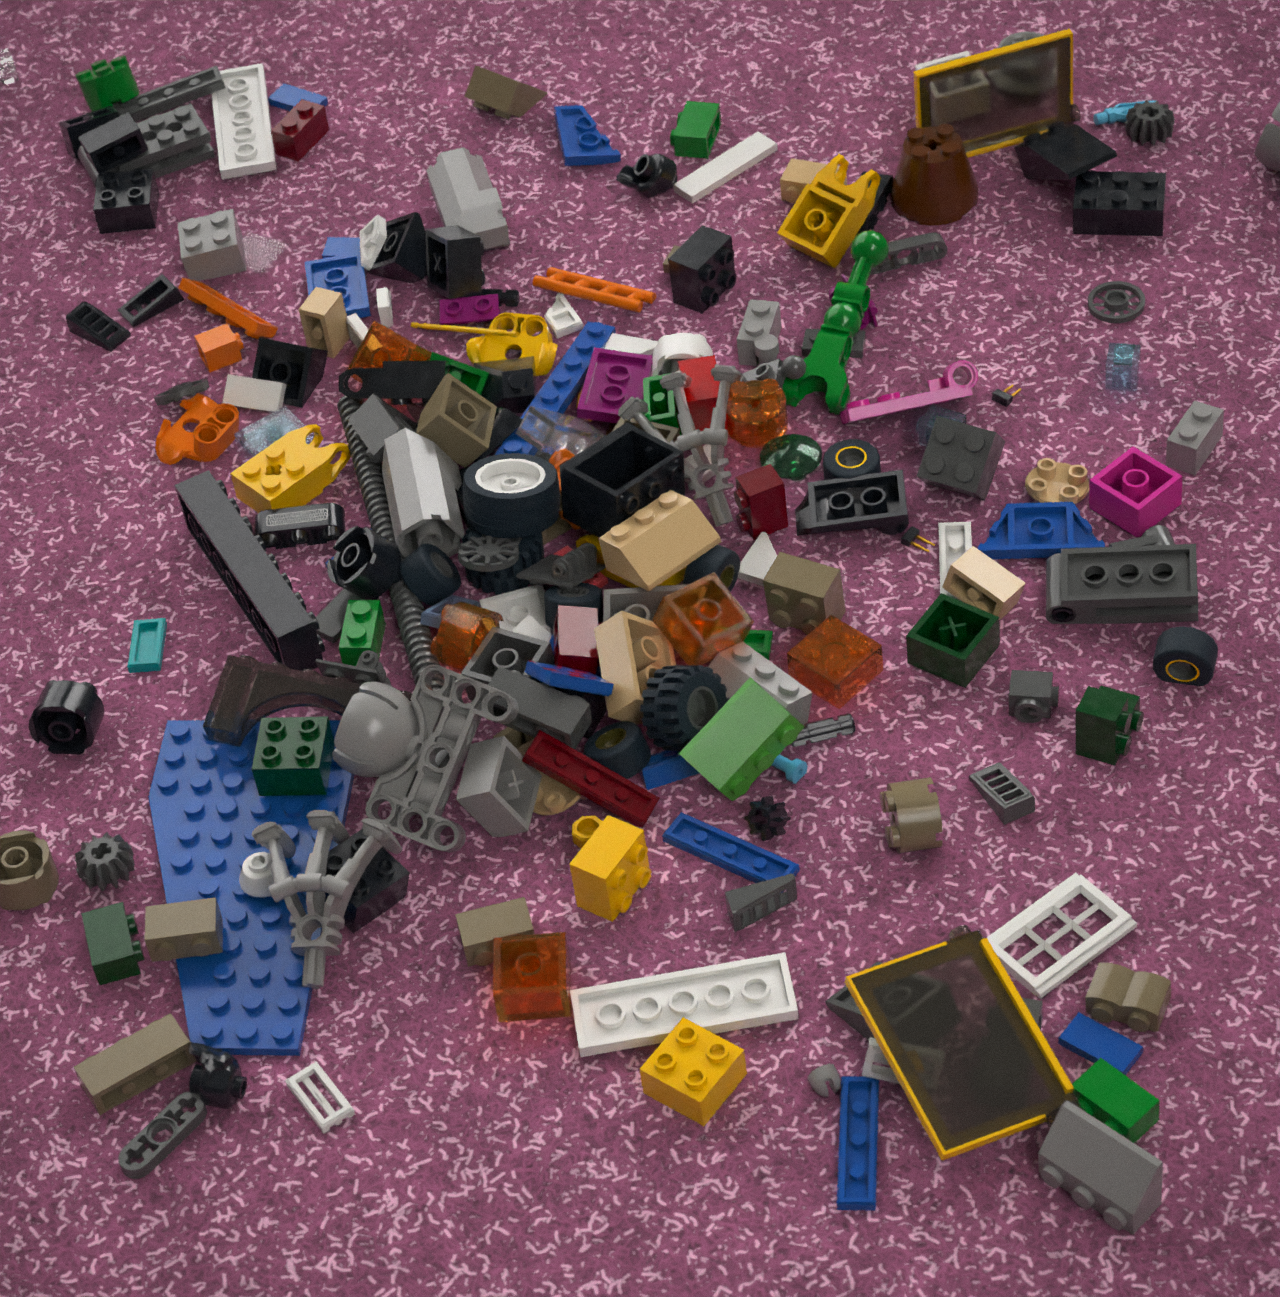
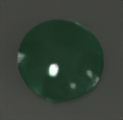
M785 434L768 441L761 449L759 458L761 467L771 464L780 478L801 481L806 478L807 474L813 472L819 466L822 460V450L820 445L808 436Z

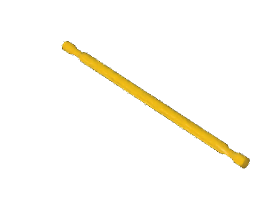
M411 323L413 328L497 336H519L518 331L510 332L498 329Z

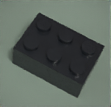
M1089 170L1076 176L1073 203V234L1163 236L1166 173Z

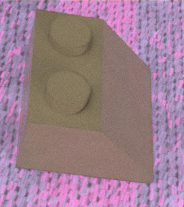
M475 65L464 97L474 100V107L489 111V108L492 107L496 109L495 115L510 120L511 115L519 118L523 116L547 92Z
M447 373L422 410L416 433L435 442L452 460L466 468L489 448L497 406Z

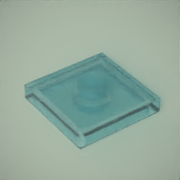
M284 406L236 432L234 436L235 440L253 458L288 432L302 428L305 425ZM313 433L307 436V444H309L313 440Z

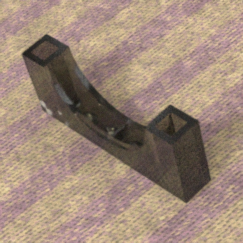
M228 655L203 723V728L208 740L241 747L248 732L261 721V718H265L280 710L293 707H317L343 716L352 696L359 693L361 684L353 683L348 678L341 676L335 678L321 676L318 672L310 669H304L303 671L290 669L288 666L278 662L271 664L258 662L255 658L247 655H241L240 657ZM401 691L411 701L413 693Z

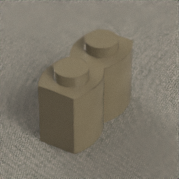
M1101 962L1097 966L1085 997L1086 1013L1091 1014L1094 1019L1103 1023L1114 1020L1123 1022L1138 1032H1146L1147 1030L1157 1032L1171 999V981L1154 973L1134 972L1118 964Z

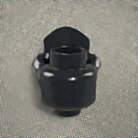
M656 153L651 156L644 154L633 167L625 165L618 173L616 180L647 197H654L673 188V184L677 182L678 178L677 166L674 161L662 154Z
M191 1042L188 1048L189 1053L194 1055L196 1061L201 1065L196 1064L192 1070L189 1083L190 1093L199 1094L201 1101L205 1105L223 1109L231 1108L237 1098L242 1099L247 1089V1078L242 1076L239 1063L230 1053L222 1049H215L206 1044Z

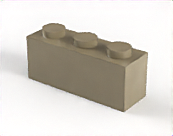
M170 1013L159 1020L151 1022L148 1026L134 1034L120 1039L116 1044L96 1055L86 1058L83 1062L74 1066V1070L81 1087L99 1115L193 1064L196 1062V1059L188 1050L191 1042Z

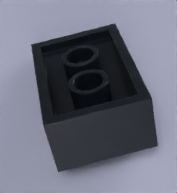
M1063 121L1047 126L1048 131L1042 134L1037 132L1024 137V142L1014 147L1024 177L1027 179L1069 180L1117 157L1115 150L1077 124H1064Z

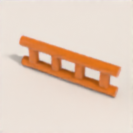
M554 267L548 268L547 277L535 275L533 278L534 287L638 313L642 311L643 302L652 304L656 299L655 292Z

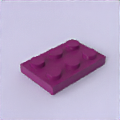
M594 347L577 407V418L618 423L621 418L618 415V409L631 396L644 400L643 378L651 377L653 356Z

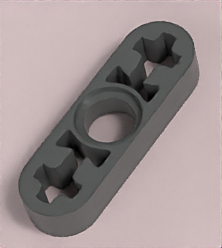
M931 232L888 242V256L890 255L891 260L887 257L883 264L872 268L870 275L899 269L903 265H916L942 259L947 254L945 241L939 233ZM911 250L907 257L897 258L901 251Z
M185 1092L178 1095L121 1150L118 1161L125 1176L132 1179L147 1176L204 1121L207 1115V1108L201 1101L199 1094ZM195 1106L196 1111H194L193 1113H191L190 1111H186L185 1113H183V1108L187 1107L191 1109ZM178 1121L181 1122V1126L177 1125ZM162 1130L173 1132V1135L167 1141H154L155 1135ZM133 1157L140 1159L142 1157L144 1161L140 1164L138 1162L131 1164L130 1159Z

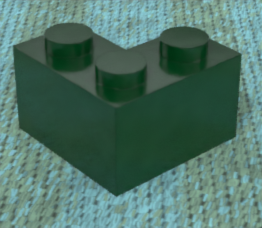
M1102 685L1099 689L1088 686L1076 708V754L1115 766L1120 755L1126 756L1130 749L1132 740L1130 735L1132 731L1138 732L1141 728L1144 712L1140 711V696Z

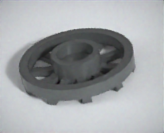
M1111 281L1100 284L1088 296V309L1090 313L1097 319L1108 323L1131 321L1137 318L1145 308L1144 293L1140 288L1128 282ZM1125 290L1130 291L1134 294L1128 296ZM1103 291H1107L1104 297L1098 295ZM1136 295L1140 300V302H1129V300L1136 297ZM1097 297L1104 300V303H1093V300ZM1132 305H1139L1135 310H1132L1128 307ZM1095 306H1105V308L1099 311ZM1126 310L1131 313L1124 315L1123 311ZM1106 311H1111L1109 315L1104 314Z
M207 379L184 382L154 396V400L157 406H163L173 401L177 402L183 396L191 397L196 395V393L206 391L207 388H210Z
M489 535L480 538L470 537L469 541L459 545L458 560L461 565L475 571L491 572L503 570L514 565L519 559L517 542L514 543L508 538H496ZM502 554L511 555V557L507 559ZM474 555V556L471 557L470 559H467V558L465 557V556Z

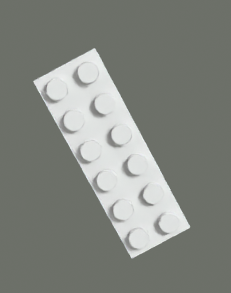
M263 63L219 71L226 88L212 93L222 180L277 170Z
M785 953L570 990L580 1057L662 1043L683 1017L714 1034L799 1019Z

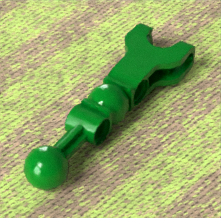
M874 230L863 231L856 235L852 241L851 255L855 260V264L848 283L838 282L835 286L831 299L832 306L824 314L821 330L816 336L809 356L804 359L806 363L805 374L797 380L785 378L782 387L784 405L796 407L807 394L823 392L826 393L825 399L829 407V413L840 415L839 412H842L846 407L851 392L845 368L854 344L853 337L861 329V321L870 301V287L866 286L872 268L883 264L888 257L889 245L881 233Z

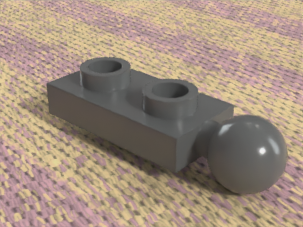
M790 355L783 362L780 359H776L742 373L743 376L738 381L731 382L727 404L729 406H738L783 387L784 378L786 377L791 380L801 378L806 372L804 359L798 355Z

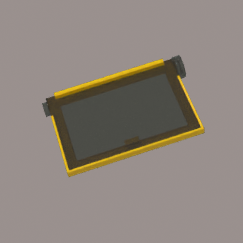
M1070 29L913 71L916 127L924 128L945 123L952 125L954 131L962 139L968 158L1023 143L1024 137L1037 132L1042 134L1048 131L1047 126L1053 123L1063 121L1064 124H1073V122L1080 121L1081 119L1077 104H1073V33Z
M960 925L954 928L948 935L950 939L948 941L857 972L845 978V984L942 1161L1046 1122L1050 1129L1066 1100L1082 1109L1073 1093V1085L987 938H983L979 930L971 932L968 925Z

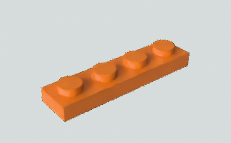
M182 277L178 288L188 294L187 299L200 305H207L206 310L217 316H225L226 323L238 328H245L244 333L254 339L259 340V337L261 338L262 336L272 338L276 335L278 330L276 326L205 283Z

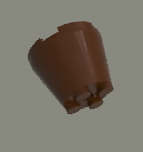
M947 123L938 126L909 129L903 143L891 188V202L894 210L900 216L903 215L908 219L919 222L920 225L927 226L945 225L962 219L963 215L977 205L979 192L978 184L961 137L954 131V127Z

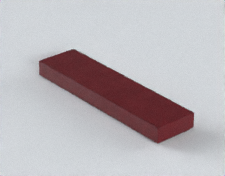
M541 730L537 733L522 759L524 763L641 828L644 827L660 799L658 796Z

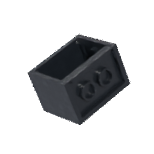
M626 422L560 465L563 518L591 534L601 537L610 531L612 527L619 525L634 515L636 511L646 507L669 490L685 496L684 452Z

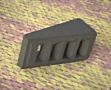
M1000 762L969 775L970 781L1004 825L1035 812V797ZM995 773H998L999 775L986 782L983 780L984 778L991 776ZM1004 781L1003 784H1001V785H999V786H997V787L991 788V786L996 785V784H998V783ZM1010 789V791H1007V792H1005V793L999 795V793H1001V792H1003V791H1005V790ZM1014 796L1016 797V798H1014V799H1012V800H1010V801H1007V802L1005 801V800H1007V799H1009V798H1012V797H1014Z
M794 873L725 892L727 913L734 931L742 930L797 899Z

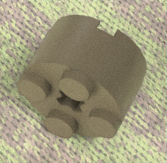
M931 777L888 783L887 791L880 792L882 811L889 814L890 826L885 827L888 847L896 848L899 854L942 847L943 840H936V833L943 832L937 793H929L927 785L934 784Z
M26 830L12 831L1 835L0 907L5 910H27L50 901L58 886L59 873L47 842L43 838L35 837L33 832Z

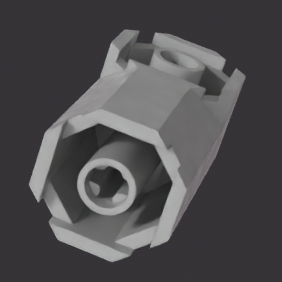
M463 147L441 152L436 158L437 163L433 168L430 165L427 169L430 190L443 227L459 225L480 236L484 244V252L509 246L510 239L506 219L503 217L501 210L503 209L496 187L493 188L482 157L477 154L476 156L470 154L469 150Z
M403 428L384 439L382 475L395 543L405 558L421 544L425 543L437 546L448 557H451L458 553L460 539L464 536L455 489L459 490L462 484L459 466L435 442L407 428Z

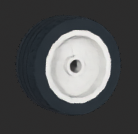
M505 453L478 460L470 465L464 473L462 488L465 517L468 525L477 532L496 538H523L543 532L557 521L560 508L559 480L555 467L549 461L530 454Z

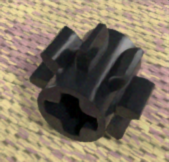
M773 796L762 797L761 802L749 803L751 810L748 816L744 818L751 828V835L761 833L762 841L771 840L774 835L779 836L786 833L783 827L787 821L791 820V817L787 815L784 808L785 802L774 804Z

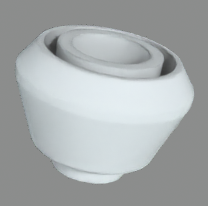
M254 853L244 861L239 883L246 894L259 898L271 896L269 886L275 883L270 867L272 864L270 853Z

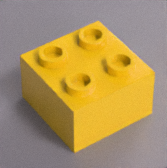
M610 815L606 816L569 864L577 907L611 922L615 920L620 912L625 913L629 909L634 893L639 887L644 888L651 877L647 854L648 848L643 829Z
M684 1017L639 1069L644 1094L702 1126L706 1125L747 1075L744 1049Z

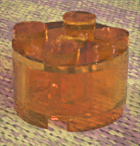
M776 380L737 381L730 385L726 410L728 436L732 440L734 439L741 443L742 446L761 448L772 445L778 438L785 435L788 430L786 396Z
M458 602L454 605L447 604L441 612L442 622L437 636L432 640L431 653L437 655L441 664L463 671L493 626L500 628L499 621L504 622L503 617L498 612L465 602Z

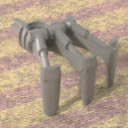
M715 365L710 371L711 376H714V380L720 381L716 408H713L710 428H704L703 431L696 430L684 392V388L690 386L692 378L686 375L685 372L682 373L681 370L662 376L660 381L662 388H665L667 391L673 390L679 411L677 417L682 435L677 437V441L671 440L668 442L647 419L645 414L648 412V404L644 400L631 396L618 409L619 417L629 421L634 417L645 432L683 452L691 449L698 467L694 468L684 458V479L692 480L688 484L689 491L695 490L696 494L693 496L695 501L706 498L716 527L734 521L724 491L734 487L733 483H728V479L732 477L731 472L724 471V467L729 464L728 458H724V446L727 445L728 440L725 420L731 382L738 381L743 374L735 366ZM703 444L711 445L712 464L709 463L704 452ZM710 469L715 473L716 481L713 486L708 488L703 484L702 476L705 471Z
M314 810L306 815L311 828L318 831L313 852L309 854L305 874H297L296 878L292 875L290 876L284 858L289 859L295 856L296 846L290 836L282 829L281 825H277L276 822H266L256 827L252 832L256 843L269 849L272 860L270 867L275 883L269 886V891L275 902L284 899L291 913L289 924L294 927L291 930V939L295 941L291 944V950L298 955L304 956L302 986L311 987L312 989L324 987L326 956H337L340 954V949L337 945L342 943V934L339 930L345 926L343 917L352 893L369 862L381 847L396 855L402 852V847L391 833L390 826L372 818H365L361 821L363 823L362 829L363 834L368 836V838L352 859L348 858L336 876L330 874L326 876L331 841L333 840L340 844L350 837L344 825L338 820L335 812L327 810ZM298 892H307V915L297 895ZM325 892L329 894V896H328L326 902H325ZM322 927L321 935L317 939L311 940L312 933L317 928Z

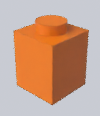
M227 323L194 336L199 356L209 373L242 360L240 350L244 349L242 339L238 332L233 334Z

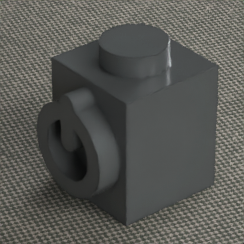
M1012 670L1009 687V716H1015L1019 721L1025 723H1036L1043 718H1050L1051 707H1058L1059 686H1053V672Z

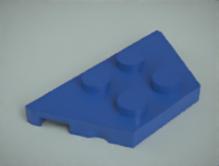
M1073 502L1011 503L1005 506L1001 512L1000 519L994 522L990 528L988 539L984 544L980 543L978 550L991 559L1049 558L1054 554L1061 553V549L1105 547V543L1103 540H1097L1092 533V526L1086 519L1080 516V511Z

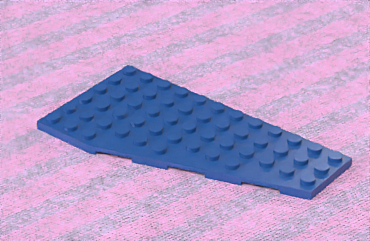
M167 720L148 796L166 903L216 897L223 918V953L176 959L190 1042L202 1043L215 1049H222L231 1055L300 1056L313 989L302 986L304 956L298 955L291 950V944L295 942L291 939V930L294 928L289 924L291 913L284 899L275 902L272 896L259 898L246 894L240 886L239 877L243 863L250 855L258 852L270 853L269 849L257 844L252 836L253 830L266 822L280 824L296 846L295 856L289 859L284 857L290 876L292 875L296 878L297 874H305L309 854L313 852L318 831L311 828L306 815L314 810L334 811L335 815L338 816V820L345 827L355 775L342 769L332 758L326 795L259 796L252 773V764L261 720ZM329 720L334 739L341 720ZM332 840L329 850L337 846L338 843ZM298 892L297 895L307 915V892ZM322 927L317 928L312 933L311 940H315L321 935Z

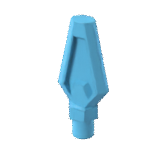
M1151 100V101H1148V102H1149V103H1154L1156 100ZM1145 101L1116 104L1113 108H1107L1104 112L1094 114V123L1096 125L1111 124L1116 121L1125 123L1128 109L1134 108L1135 103L1144 104Z

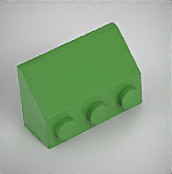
M750 677L679 754L715 788L731 801H734L749 790L750 785L764 770H767L773 764L774 759L787 745L796 740L798 734L805 726Z

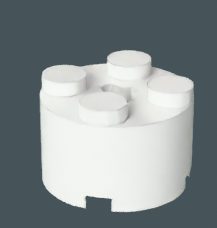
M675 333L662 336L658 340V344L653 352L652 376L678 371V361L713 355L706 338L701 334Z

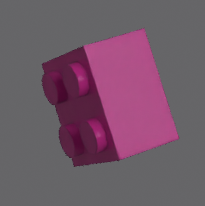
M1133 446L1089 480V508L1137 538L1141 537L1147 529L1156 525L1182 504V475Z

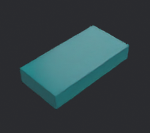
M166 618L134 620L127 665L129 673L161 671L167 629Z

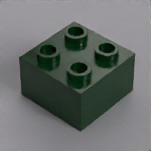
M941 593L906 635L908 664L966 688L1000 645L999 617Z
M328 716L261 718L252 764V773L259 796L327 794L333 758L332 753L335 746Z

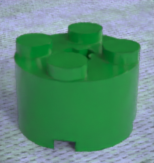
M125 55L114 58L110 63H107L106 59L91 64L92 70L87 69L75 74L87 106H89L92 112L108 106L113 107V104L119 101L125 103L140 93Z

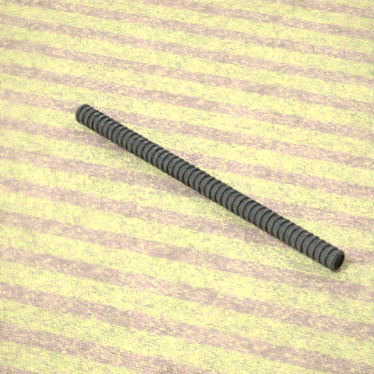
M343 396L338 401L337 407L371 529L395 543L382 475V463H375L366 454L367 446L362 445L353 436L355 430L348 421L364 403V399H352ZM401 554L402 562L405 559V557ZM401 577L397 583H392L388 590L416 685L424 668L429 665L440 666L430 628L427 625L420 624L421 613L424 611L422 601L409 590ZM442 673L434 675L431 679L430 684L433 691L443 687L445 679Z

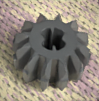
M1146 100L1144 104L1135 103L1134 108L1128 109L1125 130L1127 135L1131 136L1132 142L1140 140L1141 145H1144L1146 141H1150L1154 146L1156 140L1165 143L1167 137H1172L1175 117L1168 104L1159 105L1158 100L1154 103H1149Z
M106 832L102 838H96L93 835L92 841L90 843H81V851L75 853L76 871L79 878L82 879V882L85 881L90 889L98 885L104 892L109 883L118 888V879L129 881V872L135 870L132 847L122 839L120 834L112 837Z

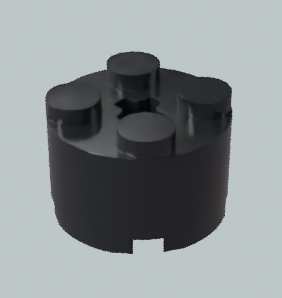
M355 526L344 532L333 546V549L336 550L334 559L331 560L329 558L327 563V573L330 580L363 600H377L379 596L388 590L392 583H397L402 577L400 573L401 554L398 546L367 527L360 528Z
M51 680L47 682L30 717L29 732L38 744L42 741L49 746L47 751L53 754L80 755L84 753L86 748L91 747L104 717V705L97 695L96 687L88 682L78 683L68 680Z

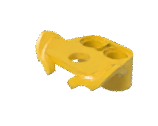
M508 312L497 315L488 329L506 331L513 329L512 331L519 332L518 337L485 334L484 336L469 339L466 344L467 355L473 365L480 362L506 360V353L509 349L522 350L519 358L534 356L536 376H545L550 372L557 351V344L553 343V337L544 318L538 315ZM536 332H541L537 336H532Z

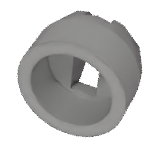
M833 1064L820 1066L808 1076V1081L813 1090L823 1097L829 1096L826 1081H829V1085L834 1093L838 1091L841 1085L839 1073Z

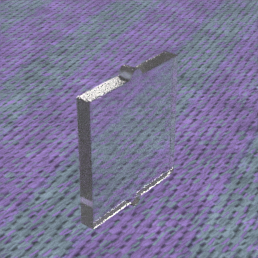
M247 232L243 237L246 269L263 275L274 262L279 261L278 258L289 247V244Z

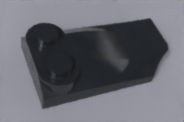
M903 469L866 474L855 478H836L807 482L808 491L805 498L795 509L797 536L877 527L882 533L887 535L899 534L906 530L909 525Z

